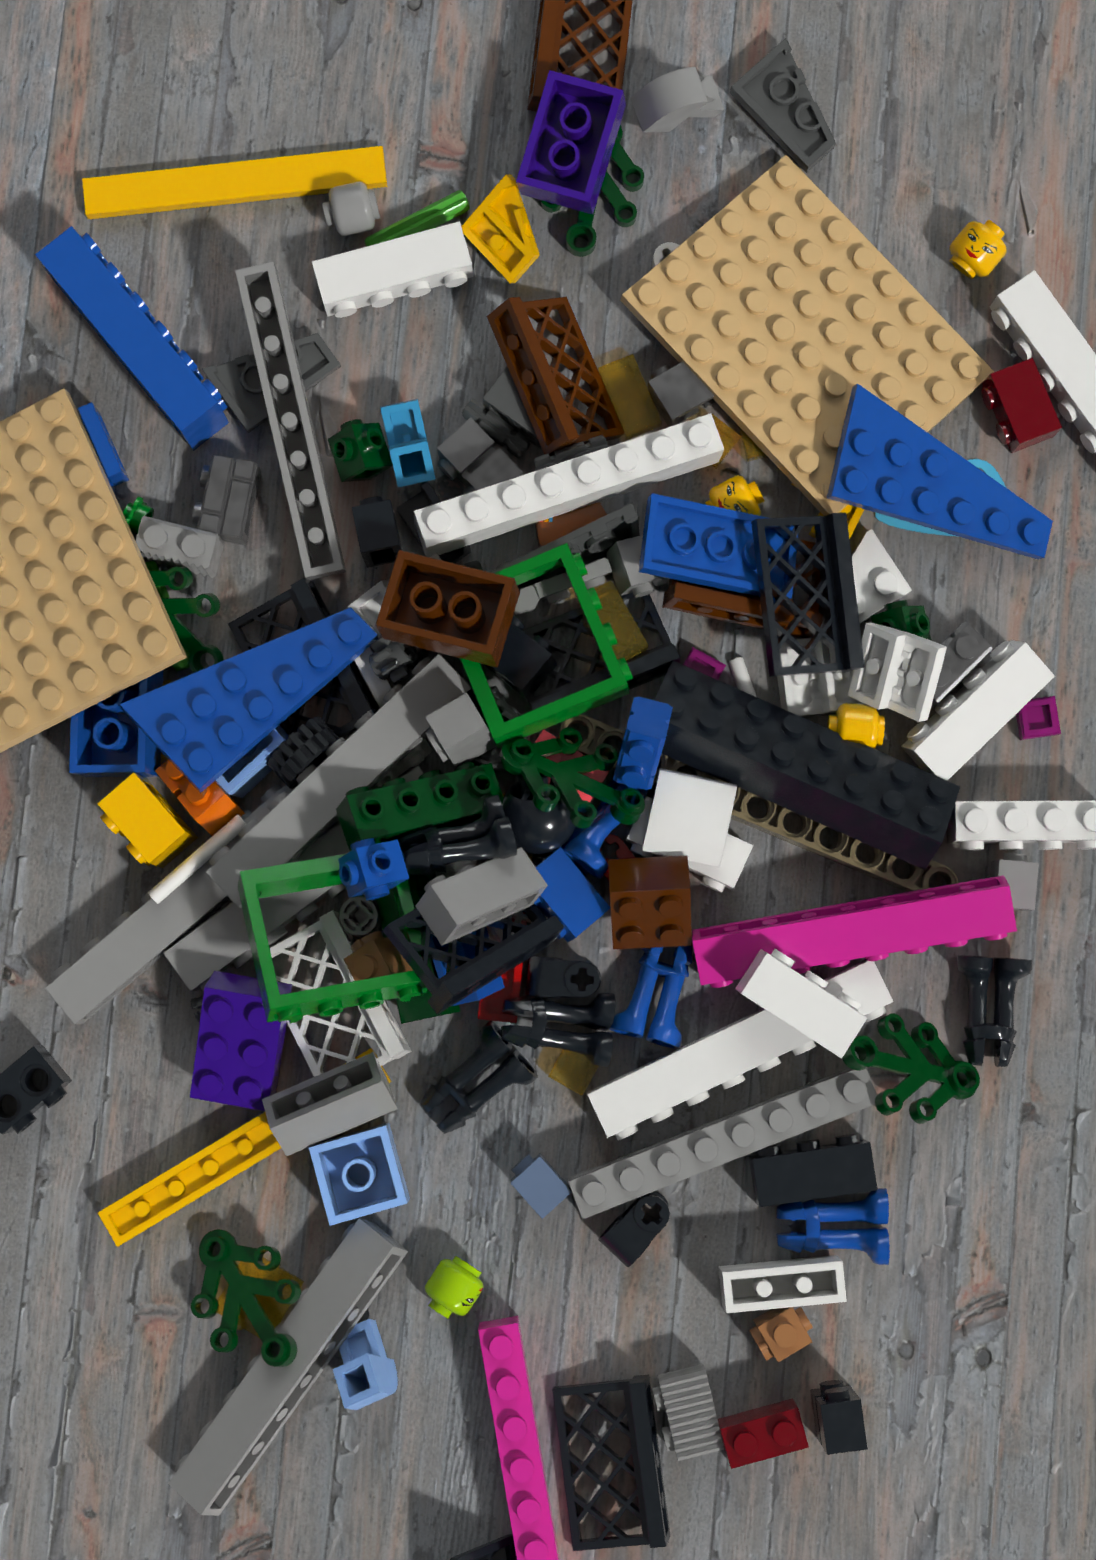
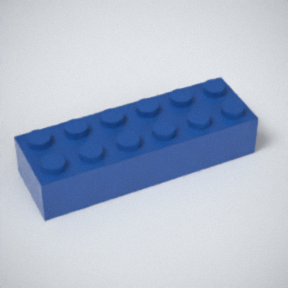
M72 226L37 252L35 254L55 284L193 451L229 423L223 412L228 407L221 399V394L208 379L201 382L204 378L197 370L198 367L184 350L180 351L173 341L174 338L160 320L156 322L142 298L136 291H131L125 283L124 277L112 262H107L100 253V248L88 233L80 236Z

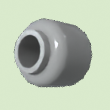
M361 181L331 188L329 191V202L322 203L327 226L335 225L337 232L342 236L370 231L374 228L375 219H380L374 188L368 189L366 184Z

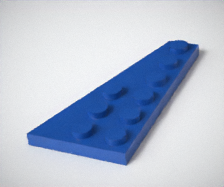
M856 384L852 387L828 489V499L1034 559L1045 558L1053 520L861 385Z
M350 607L119 705L129 718L201 793L367 650L373 642L378 640V634Z

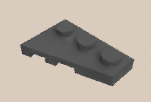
M785 38L731 86L730 94L807 173L834 149L836 142L817 102H814L805 84L804 74L801 68L797 67L791 54L792 49Z
M318 333L294 340L305 392L341 367L339 361ZM247 354L217 366L212 365L202 368L204 374L221 394L224 401L248 433L269 419L254 354L250 356Z

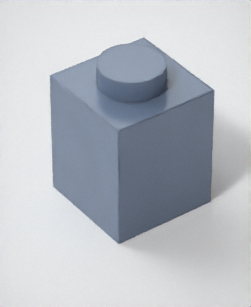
M540 1153L534 1159L529 1154L526 1155L511 1169L515 1174L511 1179V1185L542 1219L572 1193L570 1186Z

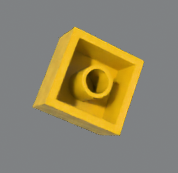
M134 772L97 803L105 812L100 816L102 821L114 834L119 833L122 837L126 836L130 841L126 848L140 864L145 863L147 866L152 864L164 868L198 838L152 783Z

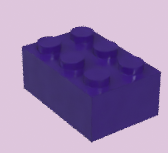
M549 70L516 180L521 195L593 215L626 107L623 90Z
M214 970L206 983L190 1098L265 1111L262 1099L277 1093L287 1021L267 1022L257 978ZM277 982L280 995L291 993L292 984Z

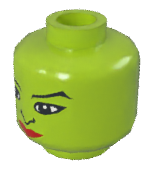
M457 1256L453 1260H441L425 1285L426 1294L432 1298L428 1306L447 1319L452 1312L459 1316L468 1314L483 1290V1283L479 1279L482 1272Z

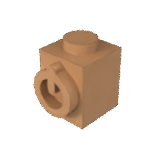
M381 931L371 933L356 940L351 946L353 953L343 959L355 981L413 971L389 938H384Z
M793 1307L770 1309L753 1319L756 1326L749 1330L766 1361L775 1357L779 1363L812 1343L807 1331L812 1329L813 1326L801 1307L795 1310Z

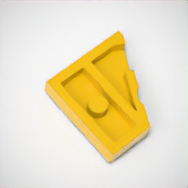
M506 174L461 227L463 234L511 284L516 283L540 254L516 180L512 175Z

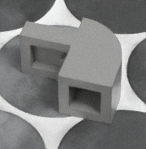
M696 67L682 68L664 74L645 85L631 97L643 132H671L688 117L715 118L724 111L713 77L698 75Z

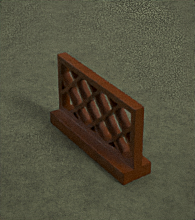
M540 0L527 110L537 112L549 70L557 72V67L561 70L562 74L575 77L573 72L587 63L598 78L595 83L622 90L633 0H617L614 3L612 0H601L607 8L594 17L581 2L582 0H570L566 4L565 0ZM621 5H623L622 13L618 9ZM575 6L586 23L572 31L564 21L563 16L565 12ZM611 13L620 24V32L609 39L597 22ZM591 27L603 44L589 53L577 37ZM563 32L566 37L561 40V33ZM619 40L617 49L614 43ZM569 42L572 43L582 59L570 67L559 56V50ZM605 49L616 60V67L607 74L602 71L593 59ZM613 76H615V77H614V85H613V84L611 83V81L609 80V79H611Z
M511 297L486 316L544 454L554 455V451L582 441L584 444L589 443L590 438L603 435L608 441L618 439L625 434L567 297L522 302L520 297ZM551 310H558L563 327L549 317ZM528 316H530L532 319L538 322L536 331L534 330ZM545 328L559 338L557 346L543 336ZM566 344L575 350L578 357L577 361L564 352ZM543 350L553 357L550 365ZM560 363L573 372L571 380L558 371ZM581 378L590 385L592 396L579 387ZM558 385L567 391L565 400L561 395ZM574 398L588 407L586 415L572 406ZM595 413L604 418L607 430L593 421ZM572 420L582 426L579 435Z
M799 539L810 550L815 545V542ZM814 565L813 569L808 573L801 574L814 588L821 581L820 571ZM812 575L810 583V581L807 578ZM669 579V587L664 592L662 608L764 629L759 596ZM814 602L806 615L820 627L823 614L819 613V604ZM781 603L774 611L775 621L784 629L795 617ZM799 622L791 635L809 638L813 633Z

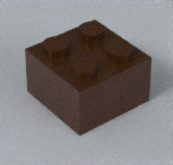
M688 855L608 859L613 949L692 946Z

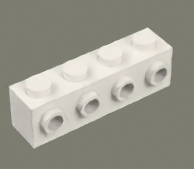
M460 221L312 261L327 317L332 315L338 318L347 317L356 313L358 308L369 305L375 308L384 307L391 304L394 298L409 295L412 298L428 294L431 288L442 285L449 288L457 287L466 283L467 278L473 277L472 262Z
M1010 640L998 645L990 654L992 659L983 668H977L970 672L962 682L964 686L954 696L948 695L942 699L935 707L936 713L927 722H920L909 731L907 735L908 740L901 747L921 770L948 781L1055 677L1026 642Z
M1096 800L956 801L947 827V844H960V850H984V844L999 843V850H1022L1023 843H1038V850L1062 849V843H1077V849L1080 850L1096 849Z

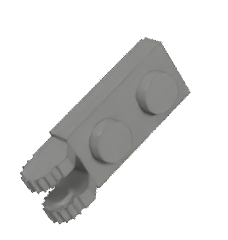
M602 558L586 564L585 567L588 574L582 576V579L587 589L597 588L606 584L605 576L612 573L608 559ZM566 572L520 589L514 611L515 615L519 614L520 616V614L524 615L525 612L535 611L538 602L546 598L549 604H553L571 597L569 590L573 588Z

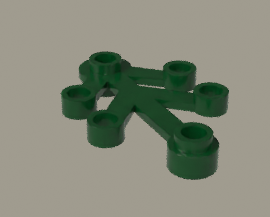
M620 125L610 158L622 172L621 182L623 187L630 192H635L641 189L644 184V172L639 166L634 165L621 146L620 142L623 131ZM606 170L601 192L614 209L615 222L621 227H630L636 221V206L626 200ZM629 174H636L640 180L636 183H630L626 177ZM540 200L542 208L550 213L557 212L562 207ZM623 209L631 211L632 216L628 219H623L618 213ZM595 210L593 215L579 211L577 223L573 224L567 231L566 246L569 252L575 256H587L595 249L596 232L592 227ZM577 238H585L588 244L583 248L577 247L574 244Z
M185 566L173 567L168 571H149L155 586L168 585L173 590H182L188 588L193 581L191 571ZM177 571H179L184 578L183 583L181 585H179L175 581V574ZM212 593L198 595L196 598H161L182 646L190 653L189 665L193 673L209 667L205 660L207 653L213 656L214 664L224 661L222 652L216 646L204 645L174 615L197 614L204 618L213 616L220 609V602L217 596ZM204 598L211 603L209 612H206L202 607Z
M564 728L557 738L532 743L527 739L518 737L507 740L503 744L500 751L503 767L513 775L523 776L534 796L533 803L535 807L543 812L554 810L561 796L570 812L571 822L578 828L590 827L597 815V810L592 803L582 801L577 790L610 804L611 815L622 824L630 825L636 823L645 809L643 795L638 790L627 788L618 791L583 775V773L598 769L609 771L613 768L618 759V753L611 745L600 744L593 754L556 763L545 757L561 752L566 755L575 754L582 743V736L577 730ZM565 739L572 741L573 744L568 743ZM601 755L606 756L609 760L602 758ZM540 773L550 777L555 787L545 784ZM542 795L549 797L551 801L544 799ZM579 812L585 813L588 817H583Z
M894 1013L881 1018L878 1021L877 1029L884 1039H893L905 1057L878 1051L875 1042L864 1035L855 1037L842 1057L845 1065L853 1070L861 1071L871 1066L907 1075L893 1089H887L876 1096L875 1106L881 1114L886 1116L900 1111L903 1102L927 1081L941 1084L928 1098L922 1097L910 1104L909 1114L912 1120L918 1124L933 1120L936 1117L937 1110L952 1097L957 1100H965L973 1096L980 1083L977 1069L969 1062L954 1060L939 1039L938 1031L933 1024L924 1022L914 1027L910 1036L905 1029L903 1019ZM888 1021L893 1025L894 1032L889 1028ZM922 1030L926 1033L927 1040L923 1038ZM919 1048H928L939 1066L930 1064ZM886 1097L891 1100L892 1108L887 1104ZM920 1105L924 1107L926 1116L922 1114Z
M215 1229L208 1232L202 1238L199 1245V1256L206 1266L201 1294L193 1298L191 1311L194 1316L203 1319H210L216 1315L219 1308L216 1295L221 1274H223L228 1283V1289L220 1327L215 1329L210 1337L212 1348L217 1352L225 1353L231 1352L236 1348L238 1344L236 1331L242 1307L263 1343L261 1346L263 1360L268 1365L274 1367L290 1365L296 1358L297 1344L290 1335L277 1333L255 1294L273 1297L282 1304H293L301 1295L299 1284L290 1279H281L277 1282L244 1276L235 1262L254 1263L260 1270L273 1271L280 1264V1252L271 1246L253 1248L237 1245L235 1237L226 1230ZM219 1242L221 1246L220 1253L214 1256L213 1247L215 1243ZM269 1251L272 1256L271 1262L265 1266L263 1255ZM289 1284L292 1292L290 1297L285 1299L282 1291ZM207 1299L209 1302V1309L206 1313L203 1314V1312L201 1311V1303L203 1302V1300ZM223 1333H227L229 1338L225 1347H222L220 1344V1338ZM277 1342L280 1346V1352L278 1356L273 1357L271 1348Z

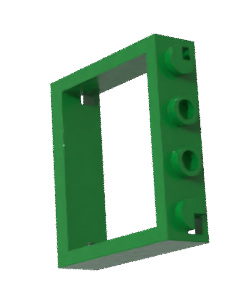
M567 543L494 574L515 578L516 584L519 585L563 566L611 678L504 722L481 664L460 658L498 748H501L507 740L518 737L525 738L630 694L627 681L633 679L629 666L624 657L616 658L612 646L618 644L613 629L609 622L601 623L597 611L603 609L598 594L594 587L586 588L582 576L588 574L579 552L572 555Z
M345 854L240 871L237 887L267 1022L289 1020L291 1024L301 1020L304 1015L319 1013V1016L328 1017L341 1013L344 1010L343 1008L358 1005L360 1009H371L383 1004L384 1000L399 998L402 1002L410 1001L411 997L423 995L428 990L414 971H407L280 995L259 898L343 884L339 876L340 865L338 859ZM408 880L392 888L399 917L413 911L415 908ZM408 927L403 928L404 936L409 942L421 945L422 936L419 930Z

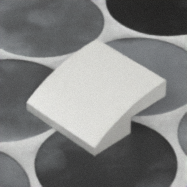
M871 622L866 623L862 637L865 667L854 670L848 696L878 710L889 708L917 722L928 720L947 647L895 628Z
M811 638L795 640L805 648ZM819 640L810 654L821 664H829V648ZM786 642L779 650L781 667L792 666L799 656ZM806 661L802 663V665H809ZM854 670L834 674L829 672L777 676L781 708L801 717L837 713V709L843 703H864L848 696Z
M660 768L642 851L664 856L688 855V861L720 868L737 785Z

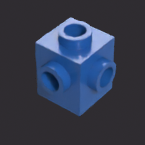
M374 838L364 839L351 844V851L338 859L340 865L339 876L343 885L346 886L349 898L365 895L366 900L378 899L390 894L389 889L409 879L398 840L375 844Z

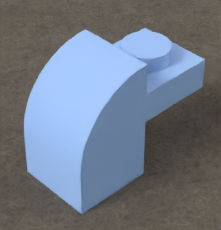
M367 1319L356 1324L339 1347L343 1365L333 1369L345 1409L359 1410L394 1394L398 1386L394 1359L387 1358L376 1320Z

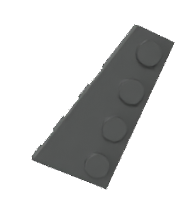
M633 502L515 560L503 562L495 570L490 571V573H496L565 543L568 544L572 555L580 553L585 565L602 558L607 559L606 552L617 541L640 536L638 514ZM562 566L517 585L519 592L522 588L565 573L566 571Z

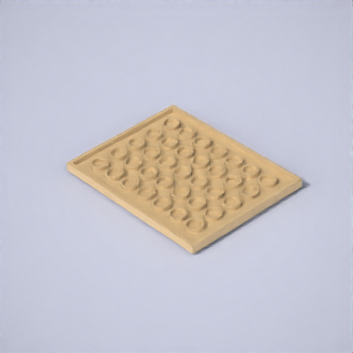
M787 155L782 157L623 293L620 300L679 363L683 361L715 395L713 399L823 516L831 513H840L848 505L828 499L827 494L854 385H861L928 433L980 387L991 373H994L992 368Z
M64 388L0 421L1 753L187 658L71 395Z

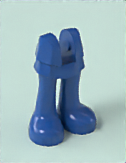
M614 780L607 784V786L618 791L631 788L627 785L616 783ZM633 788L638 790L645 799L648 790ZM599 800L600 804L596 808L597 815L591 826L588 828L576 827L571 838L561 848L585 877L591 874L601 879L608 870V864L600 852V847L604 839L620 822L611 815L610 804Z
M677 946L673 954L674 961L672 965L658 961L664 947L642 948L644 954L638 961L641 966L632 999L625 1011L615 1014L609 1030L633 1038H643L657 977H665L658 1006L646 1040L663 1047L680 1049L682 1034L675 1025V1017L685 977H689L688 965L693 963L692 946Z
M878 1188V1190L871 1191L865 1199L854 1202L822 1203L809 1200L803 1203L799 1201L777 1206V1219L806 1220V1233H777L778 1246L801 1253L802 1250L815 1253L816 1250L824 1249L860 1250L866 1252L873 1263L889 1265L890 1245L886 1227L826 1230L821 1229L820 1222L845 1221L888 1224L889 1201L886 1188Z

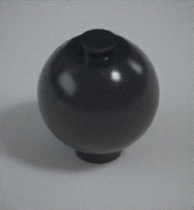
M540 773L545 784L555 787L550 777ZM518 776L519 781L507 790L503 797L502 805L505 817L507 816L511 823L517 848L522 847L526 853L536 857L549 856L571 838L576 826L571 822L570 812L561 796L554 810L543 812L535 807L533 803L534 796L523 776ZM542 795L544 799L551 801L549 797Z

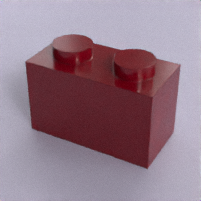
M1033 358L991 373L982 384L981 394L984 404L988 410L993 409L998 421L996 424L998 437L1003 445H1008L1011 453L1053 438L1061 430L1062 426Z
M793 1398L718 1419L726 1457L731 1469L809 1448L800 1412Z

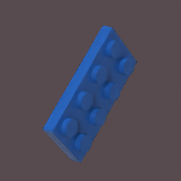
M652 493L647 498L638 572L760 597L751 521L767 517ZM787 527V528H788L790 531H792L794 527ZM765 528L766 543L777 551L785 541V538L776 529ZM790 544L781 557L795 569L797 549ZM776 564L770 571L771 582L781 591L790 577ZM793 587L786 595L789 599L792 598Z

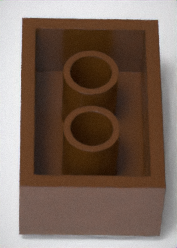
M399 550L378 615L376 627L384 639L498 668L520 592L515 578Z

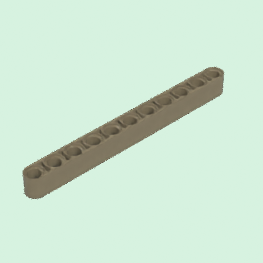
M581 714L565 720L561 725V730L569 728L574 724L586 727L589 736L581 743L577 750L585 756L593 754L597 746L604 744L608 739H617L622 743L625 733ZM565 739L568 743L573 744L572 741ZM661 753L659 770L663 768L678 771L685 768L692 771L695 776L725 782ZM601 755L602 758L609 760L606 756ZM617 761L612 768L613 770L616 768ZM659 770L656 771L652 785L656 787ZM737 787L731 819L905 892L928 889L929 878L933 873L943 876L946 885L959 883L957 875L951 868L933 860L930 861L925 870L908 863L910 866L908 877L906 879H899L892 870L893 862L897 857L872 847L874 859L870 864H863L856 857V848L863 842L836 830L834 831L838 835L837 846L834 849L825 848L821 844L819 836L822 829L829 827ZM757 798L765 803L767 812L764 818L757 819L750 816L747 811V803L750 799ZM788 813L796 814L802 820V829L797 834L789 833L784 828L783 819Z

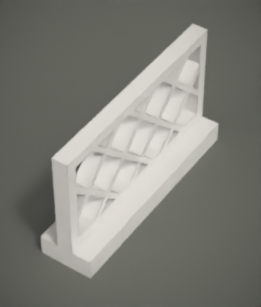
M330 911L319 917L320 921L270 948L272 958L280 953L294 956L288 978L276 976L277 982L292 984L306 990L320 988L326 967L340 970L344 978L343 983L355 981L343 960L353 953L351 946L354 944L355 939L340 924L338 912ZM318 932L321 933L326 943L321 960L302 955L307 939ZM298 944L296 952L288 950ZM330 954L332 955L336 965L328 963ZM301 959L320 964L313 987L294 981ZM386 1000L380 1006L371 1009H360L358 1005L361 1017L357 1030L337 1024L340 1013L333 1015L331 1022L311 1016L312 1014L304 1015L301 1027L298 1021L290 1024L289 1020H287V1024L314 1077L323 1074L327 1055L347 1061L346 1063L356 1060L355 1056L362 1036L376 1041L382 1053V1056L377 1058L380 1066L412 1052ZM310 1020L329 1026L322 1048L310 1045L305 1037ZM365 1024H367L372 1034L363 1032ZM336 1028L355 1034L349 1056L329 1051ZM313 1051L321 1053L318 1061Z

